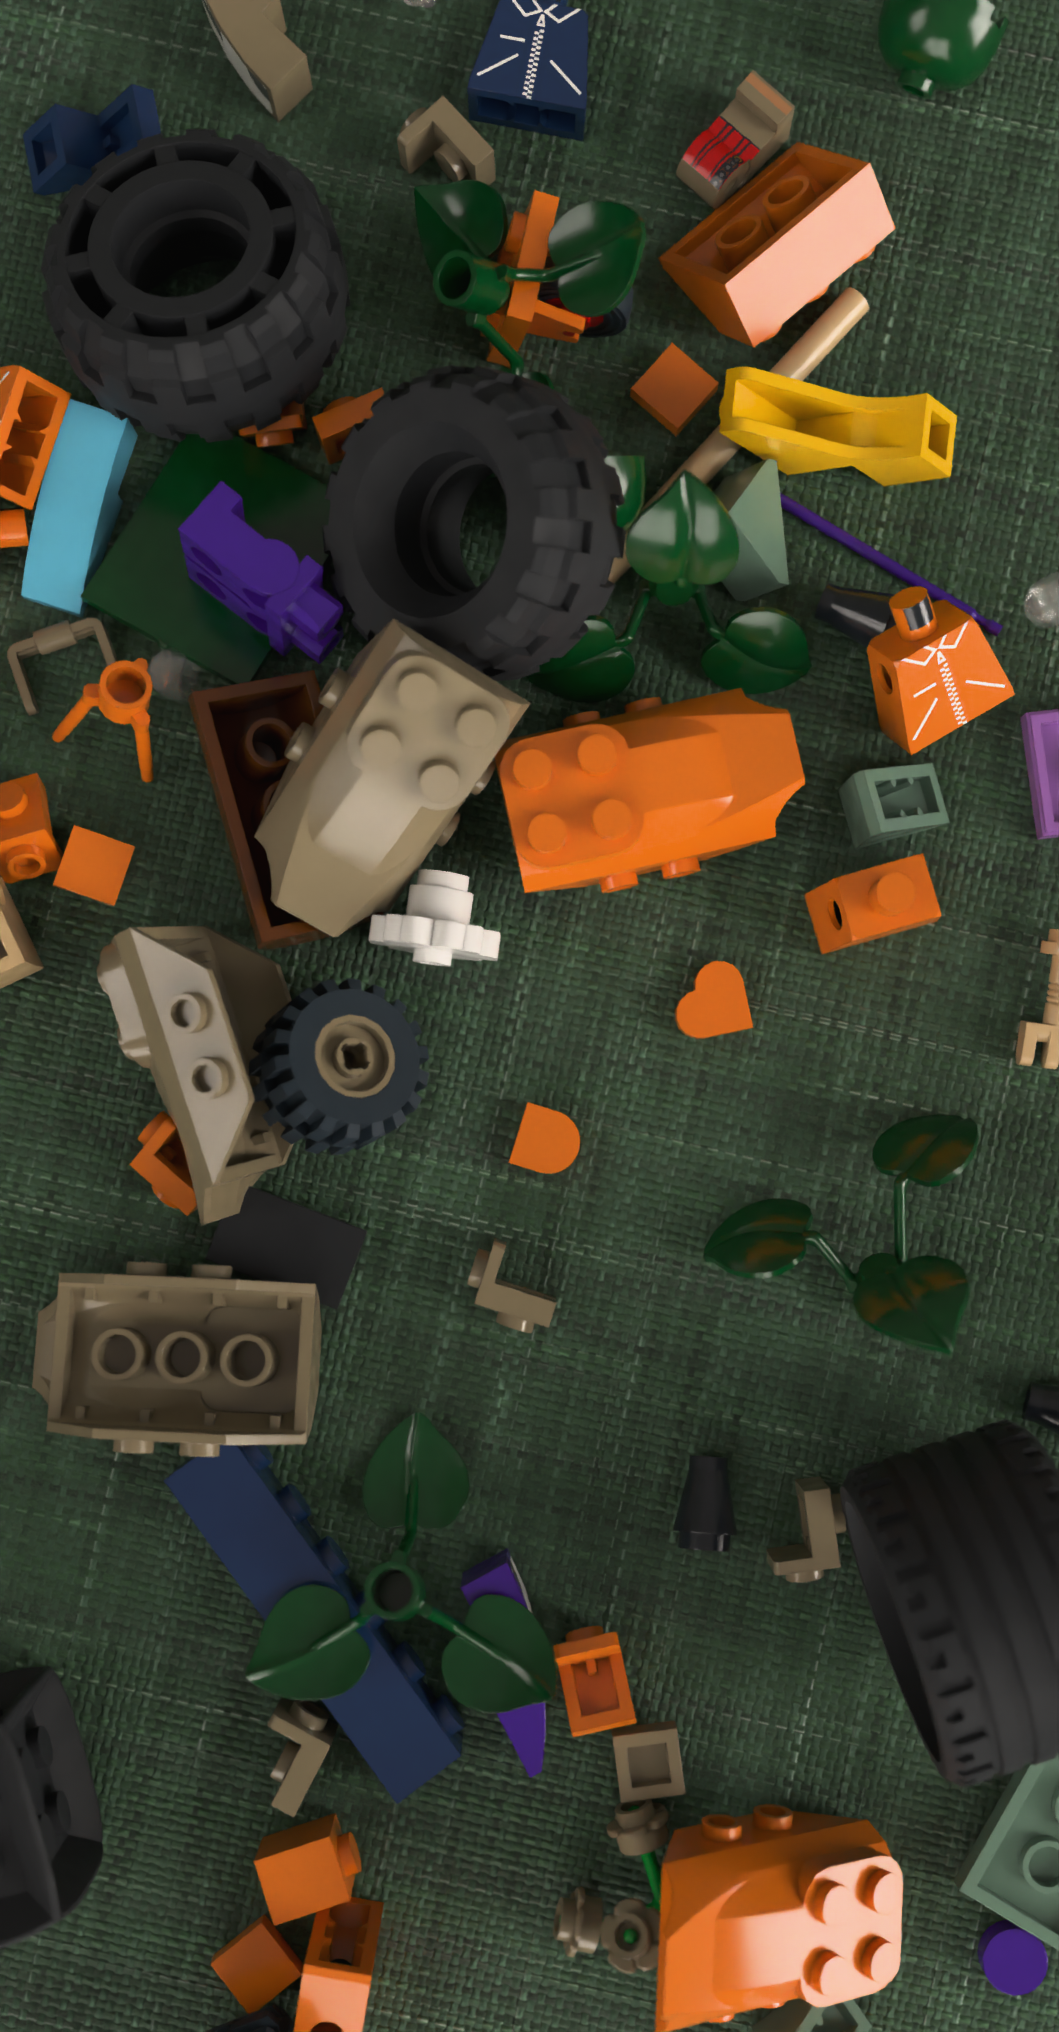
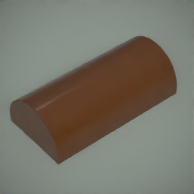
M315 670L195 691L188 698L258 949L282 948L330 936L277 907L271 901L272 881L265 848L254 837L290 759L284 756L290 739L302 722L312 726L324 707L318 703L321 691ZM377 912L373 915H384V913ZM372 915L359 921L346 931L371 922Z

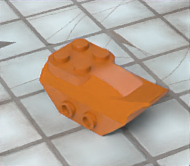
M742 688L662 705L660 697H652L624 706L625 714L601 719L599 711L582 712L563 719L564 727L505 740L495 755L494 760L496 762L524 892L579 888L600 884L602 893L620 891L639 885L637 875L662 870L663 879L687 876L701 871L699 861L708 860L776 837L775 821L791 796L805 784V776L788 709L758 703L746 697Z
M762 1804L753 1808V1814L738 1817L722 1814L707 1815L702 1818V1824L674 1829L662 1863L655 2032H670L706 2021L713 2023L728 2022L737 2013L760 2007L778 2008L783 2006L786 2001L797 1998L803 1999L814 2007H826L876 1993L885 1988L896 1976L900 1966L903 1879L902 1871L897 1861L892 1858L886 1841L869 1820L798 1812L780 1805Z

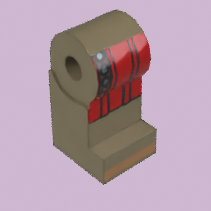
M752 70L737 87L734 100L713 124L703 131L689 146L677 167L676 176L711 208H719L738 189L740 190L789 139L795 106Z

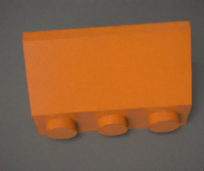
M796 142L658 259L663 269L721 334L754 348L759 343L775 336L780 331L782 324L805 304L820 298L827 291L829 284L850 266L870 256L875 246L896 228L869 162Z

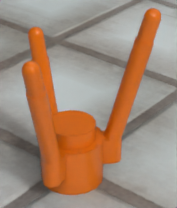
M138 658L134 662L123 660L108 665L101 673L99 684L90 683L83 687L82 697L57 726L56 730L52 733V739L57 743L62 742L93 706H99L103 715L112 722L132 725L135 732L141 778L145 783L153 781V758L149 733L151 718L147 713L153 684L151 676L147 672V660Z

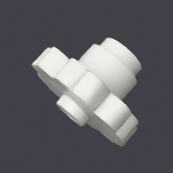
M423 869L418 871L417 884L410 885L406 915H372L368 941L371 944L387 946L390 949L413 953V962L450 967L452 959L497 961L501 933L485 930L480 926L470 925L474 894L468 892L470 879L468 876L447 871Z

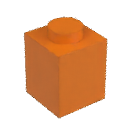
M336 1813L262 1837L254 1859L274 1926L350 1901L355 1874L361 1872L362 1869L356 1840L351 1831L342 1833Z

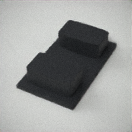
M249 1186L244 1196L240 1213L220 1220L205 1259L221 1266H232V1270L261 1281L316 1284L320 1303L338 1309L367 1230Z

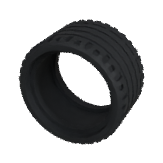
M1001 1420L978 1427L975 1432L966 1431L950 1436L943 1443L935 1441L917 1447L910 1454L901 1452L886 1457L882 1463L874 1461L849 1470L840 1489V1498L854 1557L900 1690L923 1744L938 1772L943 1778L965 1788L990 1780L994 1774L1003 1776L1022 1770L1024 1764L1027 1763L1037 1765L1055 1759L1059 1753V1470L1045 1448L1027 1429L1011 1421Z

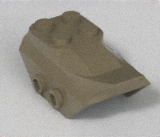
M394 618L356 655L346 672L336 668L327 680L318 699V703L324 706L312 726L302 722L286 747L284 756L290 759L254 836L267 853L272 881L271 901L277 907L332 937H339L351 926L377 912L390 911L435 844L442 847L451 838L460 820V813L457 811L470 793L478 795L485 788L496 766L493 758L530 705V702Z
M209 926L129 927L115 935L110 944L103 947L100 953V962L97 966V977L102 989L109 996L118 1023L117 1038L123 1053L143 1068L151 1070L158 1092L169 1115L178 1128L202 1226L240 1213L241 1205L249 1186L252 1187L265 1171L285 1165L294 1145L280 1137L285 1128L279 1122L269 1126L262 1117L269 1108L265 1100L255 1103L252 1088L260 1083L259 1077L249 1076V1061L260 1054L252 1049L256 1037L266 1029L264 1024L292 1000L280 964Z
M127 1262L126 1275L59 1273L56 1299L47 1307L38 1311L32 1388L40 1393L48 1404L46 1431L93 1439H113V1452L154 1453V1442L179 1443V1455L193 1457L220 1456V1445H301L307 1443L312 1429L318 1398L322 1337L320 1299L316 1284L231 1279L232 1266L193 1264L191 1278L167 1277L166 1263Z

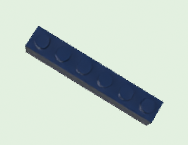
M220 1445V1456H192L164 1480L264 1620H266L275 1604L288 1592L300 1586L311 1584L332 1588L343 1595L349 1604L351 1618L360 1612L361 1605L366 1602L364 1589L359 1592L345 1573L350 1568L345 1554L330 1536L327 1535L321 1540L307 1520L312 1513L306 1500L297 1488L291 1483L283 1487L269 1468V1465L273 1463V1457L266 1445ZM374 1614L364 1626L356 1630L365 1639L370 1649L371 1659L367 1671L353 1688L342 1695L322 1701L398 1804L461 1756L463 1741L461 1730L465 1728V1724L451 1700L444 1694L436 1698L422 1679L426 1675V1669L415 1650L406 1641L397 1645L383 1625L388 1619Z

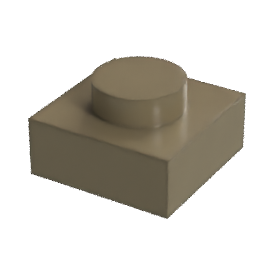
M675 1720L611 1729L621 1803L686 1794Z

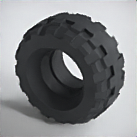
M186 129V135L164 138L163 134L159 133L137 140V147L118 156L112 152L92 166L91 171L93 175L82 186L78 184L73 185L58 206L60 215L56 219L57 224H53L48 230L41 271L47 284V290L42 292V296L54 334L83 387H88L100 406L121 421L128 418L134 427L143 425L147 432L155 433L158 437L176 441L185 440L186 434H199L200 438H205L206 442L233 439V431L255 425L259 431L281 420L280 414L283 413L282 409L291 402L295 401L298 404H303L318 388L319 381L324 376L322 367L332 366L347 331L345 308L350 306L348 276L341 244L328 206L322 205L315 185L284 156L275 155L274 152L266 150L263 143L241 134L234 135L231 140L218 137L215 129ZM220 260L239 262L237 267L224 280L202 292L182 297H162L149 294L161 281L189 266Z
M448 365L427 370V375L415 377L411 382L403 381L396 388L390 389L372 403L371 411L373 416L370 419L364 418L362 423L354 424L341 446V449L346 452L338 472L331 471L325 495V499L331 500L329 525H323L322 529L324 554L331 555L335 574L330 576V581L337 599L342 605H345L347 612L356 613L352 618L353 626L368 642L394 618L494 681L517 680L539 672V665L550 662L551 658H562L588 632L585 620L589 615H599L600 611L604 610L615 587L614 583L608 581L614 558H623L626 530H623V527L617 526L616 506L622 505L625 501L616 468L605 464L604 459L607 457L608 449L603 443V438L589 417L575 412L568 405L569 398L537 381L482 366L463 367ZM495 473L502 485L507 500L506 536L501 556L495 569L483 583L476 587L467 574L462 561L459 538L460 526L465 507L472 493L485 478Z

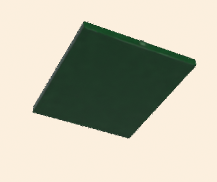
M186 434L185 440L180 442L81 594V599L154 640L161 649H170L232 685L254 681L274 650L269 644V636L254 629L189 578L178 528L219 482L223 481L242 497L246 524L265 539H276L289 545L296 553L299 564L308 555L324 569L331 558V555L324 554L322 529L323 525H329L331 500L325 499L327 485L287 464L282 457H274L233 434V439L206 442L205 438H200L199 434Z

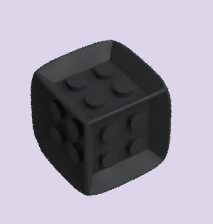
M50 1666L29 1667L0 1674V1949L34 1936L70 1915L85 1896L100 1868L103 1858L102 1821L93 1778L70 1701L61 1681Z

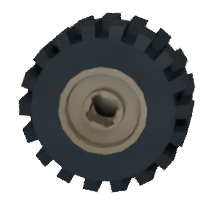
M347 978L338 986L334 979L320 982L312 990L308 988L274 1014L264 1024L266 1029L256 1037L252 1049L260 1054L249 1061V1076L259 1077L260 1083L252 1088L254 1101L256 1103L265 1100L269 1110L262 1117L269 1126L279 1122L285 1128L280 1137L291 1145L300 1139H305L304 1151L319 1154L329 1148L331 1155L345 1154L354 1148L358 1150L395 1130L407 1121L405 1116L414 1112L419 1106L422 1098L417 1092L427 1087L429 1073L421 1070L420 1065L429 1060L427 1046L417 1045L415 1037L422 1033L417 1021L415 1020L408 1024L402 1016L407 1007L398 998L392 1003L385 1001V989L373 984L365 991H362L361 980Z

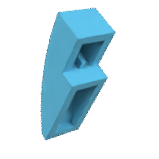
M73 399L69 400L42 480L33 518L21 589V596L24 599L83 618L87 603L82 601L81 594L103 561L123 503L118 492L138 437L128 418L121 421L107 410Z

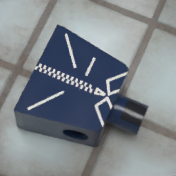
M499 0L469 78L467 87L469 120L583 141L587 107L588 14L582 9L567 7L568 0Z

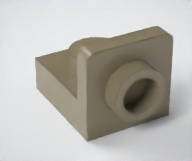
M444 96L440 97L428 109L422 107L414 111L402 125L400 134L397 137L401 165L409 174H412L434 154L441 169L453 182L461 181L462 179L477 180L490 185L496 180L494 149Z
M281 1697L267 1725L300 1745L288 1740L270 1775V1778L280 1782L271 1806L295 1817L333 1742L338 1725L328 1720L330 1717L328 1712L312 1701L294 1700L293 1702Z

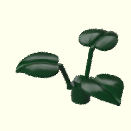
M461 180L446 184L415 186L414 199L418 232L427 264L434 277V290L438 299L447 306L467 311L466 324L477 328L510 363V367L495 365L489 368L537 381L554 390L553 383L547 375L535 371L524 373L523 358L486 320V317L501 309L507 302L510 294L509 282H553L558 279L559 297L564 306L571 312L585 317H597L610 312L625 299L636 278L647 235L643 218L632 208L617 202L592 201L580 204L561 216L550 231L548 248L556 266L548 269L513 268L504 264L499 265L490 259L502 249L508 233L506 206L496 189L477 180ZM492 473L485 479L493 480L498 479L495 473Z
M683 470L668 489L637 516L628 530L625 540L626 556L629 564L644 579L639 583V595L625 629L616 636L614 628L608 620L601 616L589 615L585 620L588 632L562 658H551L550 662L539 665V672L525 677L535 686L576 702H600L616 696L628 686L635 672L634 658L623 647H626L633 641L648 601L652 596L670 606L684 604L691 597L695 599L709 634L716 638L702 651L701 667L706 675L723 689L733 690L742 688L744 694H761L776 691L791 685L806 675L810 667H812V661L808 652L806 635L801 625L789 614L779 609L767 606L748 608L732 616L725 629L719 625L707 599L705 585L722 581L734 569L740 553L739 537L729 513L718 497L688 470Z
M928 1115L910 1118L888 1128L875 1142L872 1149V1158L876 1169L883 1174L897 1176L893 1184L894 1256L889 1253L870 1255L861 1262L859 1272L853 1273L819 1232L808 1230L812 1224L813 1215L811 1209L806 1204L791 1199L774 1198L758 1201L743 1207L722 1222L704 1248L703 1257L705 1262L715 1263L726 1272L739 1277L753 1279L771 1278L781 1275L796 1266L806 1254V1244L812 1245L820 1251L845 1281L848 1292L854 1294L853 1305L859 1319L867 1326L909 1345L949 1355L952 1354L958 1325L969 1299V1281L964 1269L950 1259L927 1255L908 1259L906 1189L911 1180L922 1186L935 1187L943 1185L958 1176L969 1165L977 1149L979 1133L975 1121L971 1118L964 1119L956 1115Z
M416 1412L404 1419L389 1432L370 1460L363 1480L362 1498L364 1508L370 1520L378 1527L384 1529H395L405 1526L401 1542L397 1550L392 1553V1561L384 1562L370 1572L364 1586L366 1602L361 1605L360 1612L353 1618H351L350 1607L344 1596L326 1586L313 1584L300 1586L283 1596L266 1618L257 1647L245 1672L246 1678L257 1687L274 1695L293 1700H324L342 1695L362 1679L370 1665L371 1654L369 1646L356 1630L364 1626L374 1614L393 1621H404L418 1613L457 1635L444 1649L441 1668L447 1689L465 1707L482 1713H504L533 1704L549 1702L554 1698L557 1690V1669L553 1650L542 1626L524 1605L502 1595H484L472 1603L463 1624L425 1602L426 1588L421 1575L415 1569L406 1565V1559L417 1535V1526L427 1530H440L450 1525L465 1508L470 1490L469 1474L462 1457L453 1445L435 1428L426 1415Z

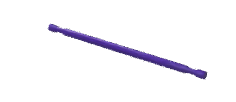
M780 493L782 509L912 587L921 586L926 588L929 597L936 601L947 600L971 615L978 624L983 626L992 635L997 637L1003 626L999 623L986 619L978 614L974 608Z

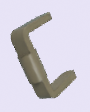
M90 617L71 623L68 619L33 631V637L16 642L9 647L7 658L22 702L29 716L39 713V708L22 659L39 653L42 656L75 645L78 643V640L96 634L107 666L118 661L108 631L98 619Z

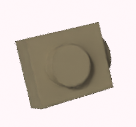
M495 1238L491 1251L478 1248L467 1285L478 1288L474 1304L498 1311L495 1322L518 1331L532 1333L535 1324L549 1328L557 1304L556 1297L496 1278L506 1249V1241Z
M820 1476L795 1480L803 1544L766 1549L768 1564L775 1575H785L788 1582L801 1583L819 1580L825 1576V1569L841 1567L836 1534L846 1533V1519L842 1510L840 1494H831L830 1488Z

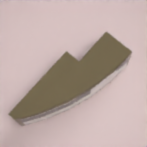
M202 0L209 22L230 63L251 93L279 123L313 89L306 54L284 34L287 29L281 1Z

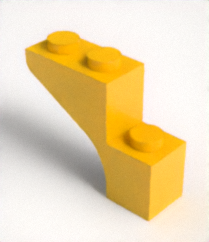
M754 367L726 369L724 395L719 406L721 421L719 432L763 460H777L778 469L787 475L854 466L882 486L951 477L957 415L928 393L901 397H864L842 393Z

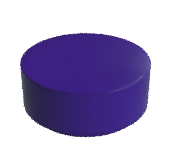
M1001 1920L992 1924L981 1936L978 1945L979 1963L987 1979L997 1990L1008 1995L1018 1996L1033 1991L1042 1983L1048 1969V1956L1039 1938L1009 1920Z

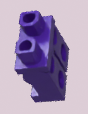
M220 481L178 528L189 578L254 629L269 636L270 646L284 657L296 645L318 664L322 663L344 636L343 628L337 624L343 614V605L324 590L323 567L308 555L299 564L296 553L289 545L280 540L265 539L246 524L242 497L223 481Z

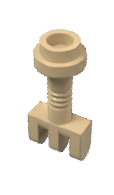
M1049 929L1048 941L1041 940L1040 953L1052 954L1049 974L1050 983L1048 984L1049 990L1047 991L1049 996L1046 997L1047 1002L1044 1007L1042 1023L1020 1021L1016 1064L1031 1066L1035 1056L1036 1043L1042 1042L1041 1067L1055 1070L1059 1064V930Z

